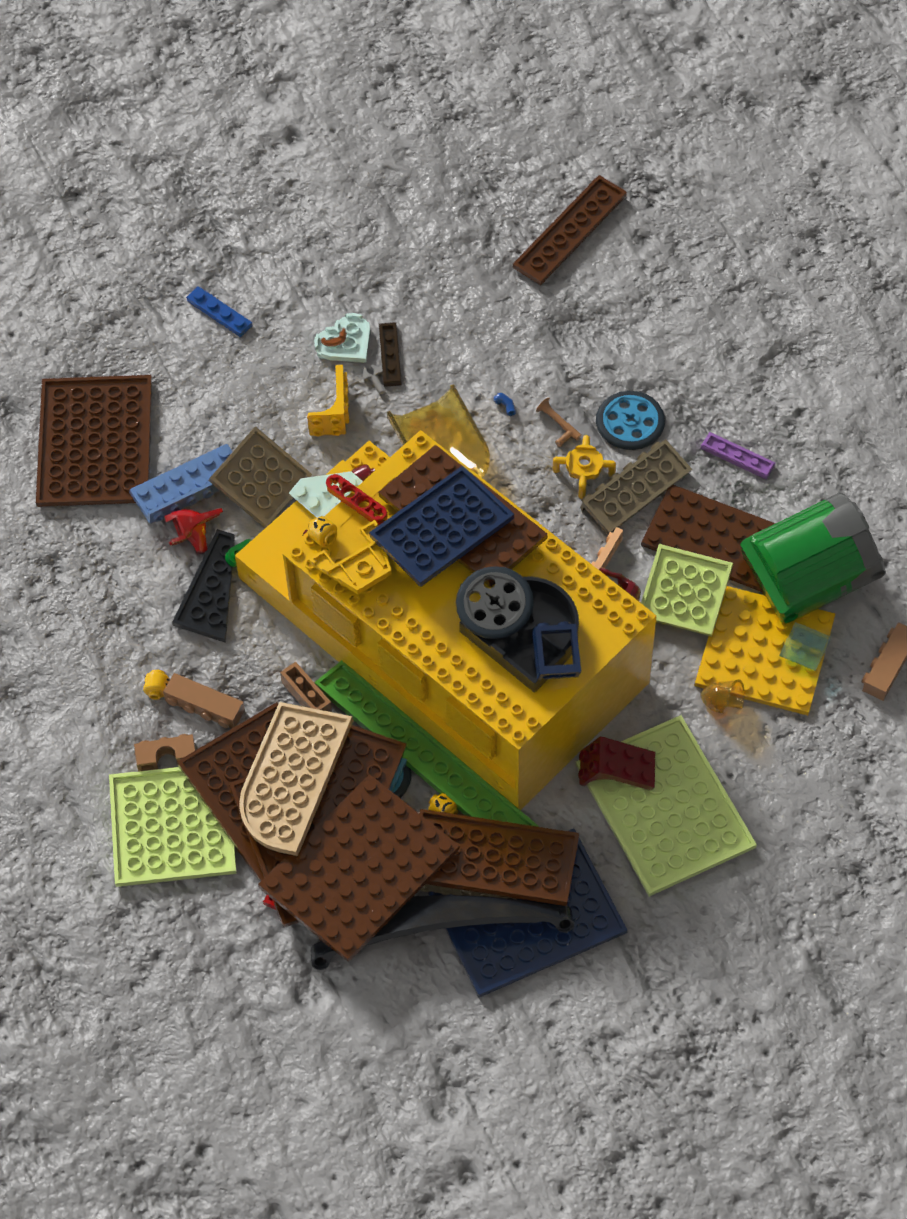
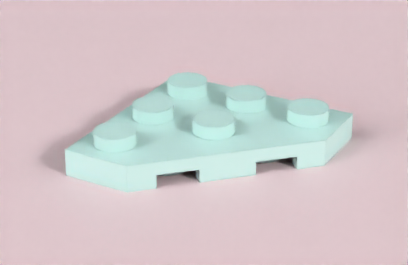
M351 471L336 473L356 487L363 482ZM333 474L301 478L289 492L292 497L316 517L325 516L341 502L327 490L326 479ZM352 491L346 492L344 496L346 497Z

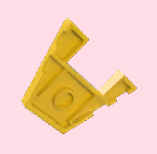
M376 520L360 528V533L369 544L335 564L325 550L309 558V562L313 567L358 595L392 575L386 552L370 538L369 532L378 527Z

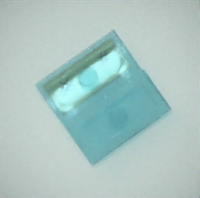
M795 622L779 656L816 671L831 637Z

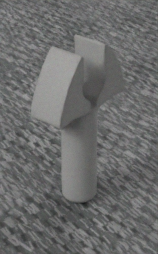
M371 365L372 375L364 368V383L371 381L379 395H384L386 391L378 377L382 376V370Z

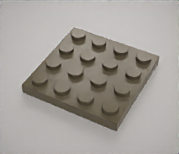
M255 426L208 481L266 528L293 498L289 492L301 478L311 477L312 474Z

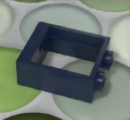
M560 622L558 625L540 623L535 626L532 633L537 680L579 677L581 674V663L576 624ZM570 633L573 664L544 666L541 634Z

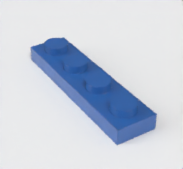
M199 286L186 297L187 302L240 338L252 327L250 320Z

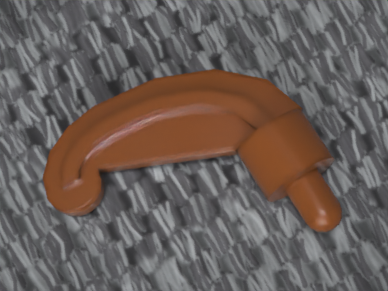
M343 328L340 331L339 337L330 340L322 338V344L325 346L342 344L346 340V329Z

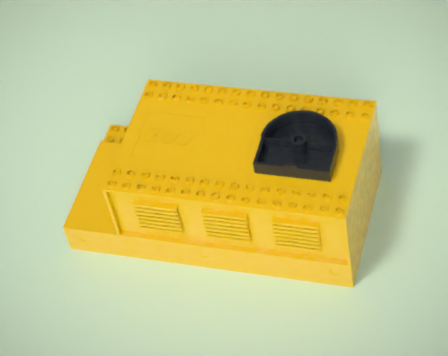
M422 430L415 434L391 457L371 441H368L346 461L341 460L326 475L350 472L352 469L364 464L369 465L370 469L374 468L375 471L357 488L383 505L387 510L388 519L396 514L397 511L381 499L378 492L434 445H437L548 534V538L512 569L527 581L533 593V611L524 627L513 635L498 639L483 638L468 630L458 616L456 598L461 584L472 572L458 561L420 587L387 554L392 575L359 595L313 567L309 562V558L323 550L326 551L336 564L369 544L360 533V528L370 523V521L342 501L324 516L336 525L337 538L331 545L320 546L308 536V531L303 535L304 531L309 528V522L317 517L296 500L235 555L239 579L338 662L342 660L521 811L650 683L657 615ZM351 492V493H350L349 495H347L346 497H347V498L353 497L355 493H354V492ZM361 502L359 507L366 508L369 503ZM484 583V586L490 589V587ZM508 584L503 590L506 593H512L515 587ZM473 593L469 597L472 602H478L481 598L477 593ZM492 599L491 606L493 604L499 606L498 599L496 601ZM512 603L509 609L512 612H516L520 609V605ZM477 612L474 615V618L478 621L484 620L486 617L484 612ZM501 616L496 617L494 623L499 626L506 622V619ZM560 622L576 624L581 663V674L579 677L537 680L532 633L535 626L540 623L558 625ZM570 633L541 634L544 666L573 664Z

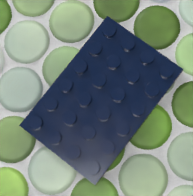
M462 465L373 529L369 534L370 538L422 587L515 518L514 513Z

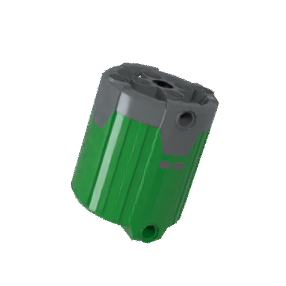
M840 492L751 535L740 544L746 562L779 620L785 624L860 589L886 574L883 558L878 552L869 531L870 527L862 511L855 502H852L845 494Z

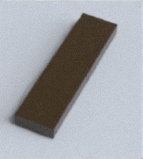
M397 322L380 323L379 335L383 386H401Z

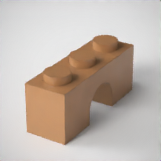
M181 734L173 738L162 737L155 741L144 740L134 744L138 771L158 769V761L164 755H173L179 761L196 750L193 734Z

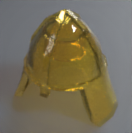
M739 679L714 682L705 687L700 693L703 703L710 710L724 714L723 710L725 707L743 708L745 690L742 681Z

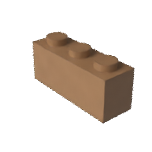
M294 662L280 672L282 684L301 706L332 712L331 701L297 662Z

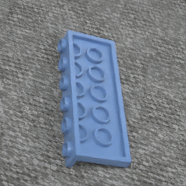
M225 444L131 488L130 495L150 524L155 521L159 522L165 515L187 506H192L197 501L209 498L214 493L220 491L208 480L233 451L228 444Z

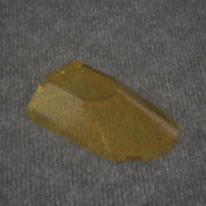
M454 384L434 403L405 415H395L391 411L387 412V418L402 445L422 430L481 478H484L490 463L488 446Z

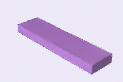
M711 432L708 433L701 444L702 450L766 480L776 464Z

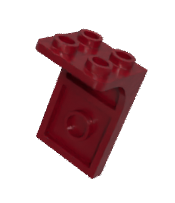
M600 736L580 751L579 784L585 786L595 780L607 779L651 791L655 788L656 752Z

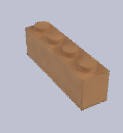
M899 622L895 628L892 627L887 635L889 640L887 643H882L879 649L881 654L878 658L875 657L870 665L872 670L870 673L866 672L862 679V683H864L862 691L884 701L907 660V626Z
M176 673L173 674L163 691L165 701L169 705L182 707L186 712L196 713L207 721L213 720L218 722L224 728L236 727L245 711L243 701Z

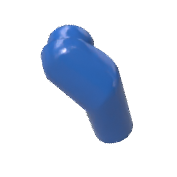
M497 393L494 396L495 404L500 405L502 403L505 405L508 416L516 414L511 398L504 393Z

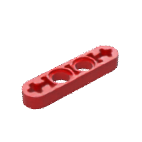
M333 474L326 479L328 492L368 521L376 520L377 525H380L388 519L387 510L383 505L342 476ZM349 491L355 493L354 496L350 498L344 496L345 493ZM361 502L369 503L366 508L359 507V504Z

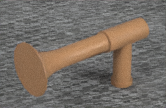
M550 398L544 399L537 407L536 412H545L566 431L564 435L555 441L556 445L562 447L571 437L577 441L582 434L551 408L549 404Z

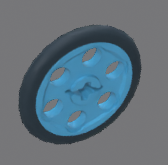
M622 391L611 395L603 401L596 414V425L601 436L609 444L624 450H638L650 446L658 440L665 428V415L659 403L651 396L638 391ZM621 403H627L629 404V407L623 409L619 405ZM639 406H645L647 407V410L641 412L637 408ZM614 414L618 418L616 420H610L608 419V415ZM627 418H628V419H632V418H633V419H634V422H633V421H629V422H628V421H627ZM650 420L654 424L652 426H646L644 425V422ZM621 429L624 433L617 435L614 433V430ZM639 432L642 434V436L640 438H634L632 436V433Z

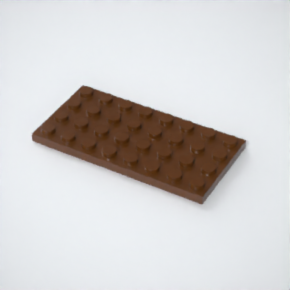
M434 445L378 492L379 497L398 512L462 465L437 445ZM479 480L514 513L515 519L457 561L472 573L493 566L512 570L548 538V534ZM486 580L484 582L490 588L495 584L493 580Z
M672 485L667 489L643 537L641 546L657 552L658 545L662 544L733 563V568L729 580L764 593L742 554L740 544L744 539L776 523Z
M352 725L307 835L369 774L390 790L407 743ZM276 852L275 860L282 861L288 854Z
M420 809V815L460 846V850L426 884L567 906L580 833Z

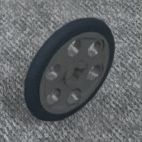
M497 566L480 569L468 576L461 584L456 598L457 613L464 626L472 633L490 639L505 638L522 629L532 614L534 604L533 593L527 581L517 572ZM486 580H493L496 584L493 588L488 589L484 586V582ZM508 584L515 587L512 593H506L503 589ZM477 593L481 598L478 602H472L469 599L470 595ZM498 599L499 606L496 604L491 606V600L496 601ZM512 603H518L520 609L512 612L509 606ZM477 612H484L486 617L484 620L478 621L474 618V615ZM498 616L504 617L506 622L500 626L494 623L495 618Z

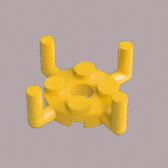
M588 435L583 437L582 445L576 446L571 452L569 451L566 457L556 456L553 458L554 473H559L560 464H564L570 477L579 479L578 497L580 499L586 496L587 480L596 479L603 467L608 468L609 477L616 473V462L603 460L602 454L590 445V437ZM588 460L590 463L587 465H582L580 461Z

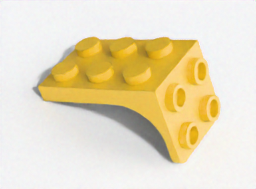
M336 365V400L333 406L322 412H310L307 414L309 435L338 436L346 434V424H349L347 372L343 371V365Z

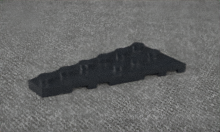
M219 529L216 530L172 621L173 626L226 643L233 567L226 562L225 554L230 548L235 546V534Z

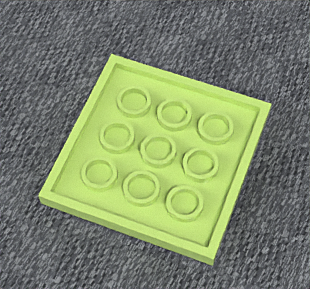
M659 544L641 604L657 615L656 622L712 637L733 563Z

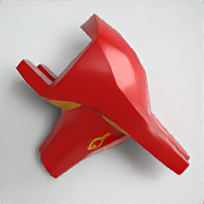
M222 508L204 513L192 510H178L165 515L166 523L173 521L179 536L172 539L169 545L173 546L189 540L196 552H206L208 549L206 522L220 516L223 512Z

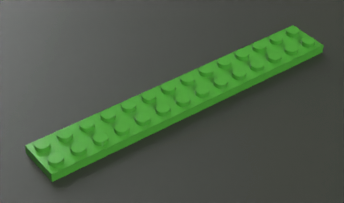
M342 660L314 682L331 702L345 714L352 716L353 720L363 729L407 743L402 757L407 759L406 765L438 793H444L456 803L457 809L465 816L539 827Z

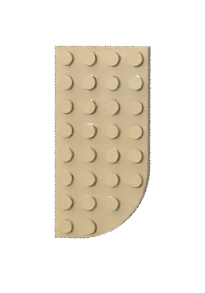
M279 702L240 795L242 820L250 835L258 843L277 852L298 856L354 721L352 716Z

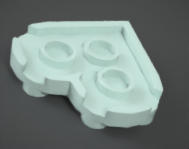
M345 314V317L339 321L337 320L333 327H326L320 334H316L314 344L317 356L327 360L366 363L370 339L369 322L361 314ZM343 328L346 329V340L342 344L337 346H325L322 344V338L330 340L339 337L340 331Z

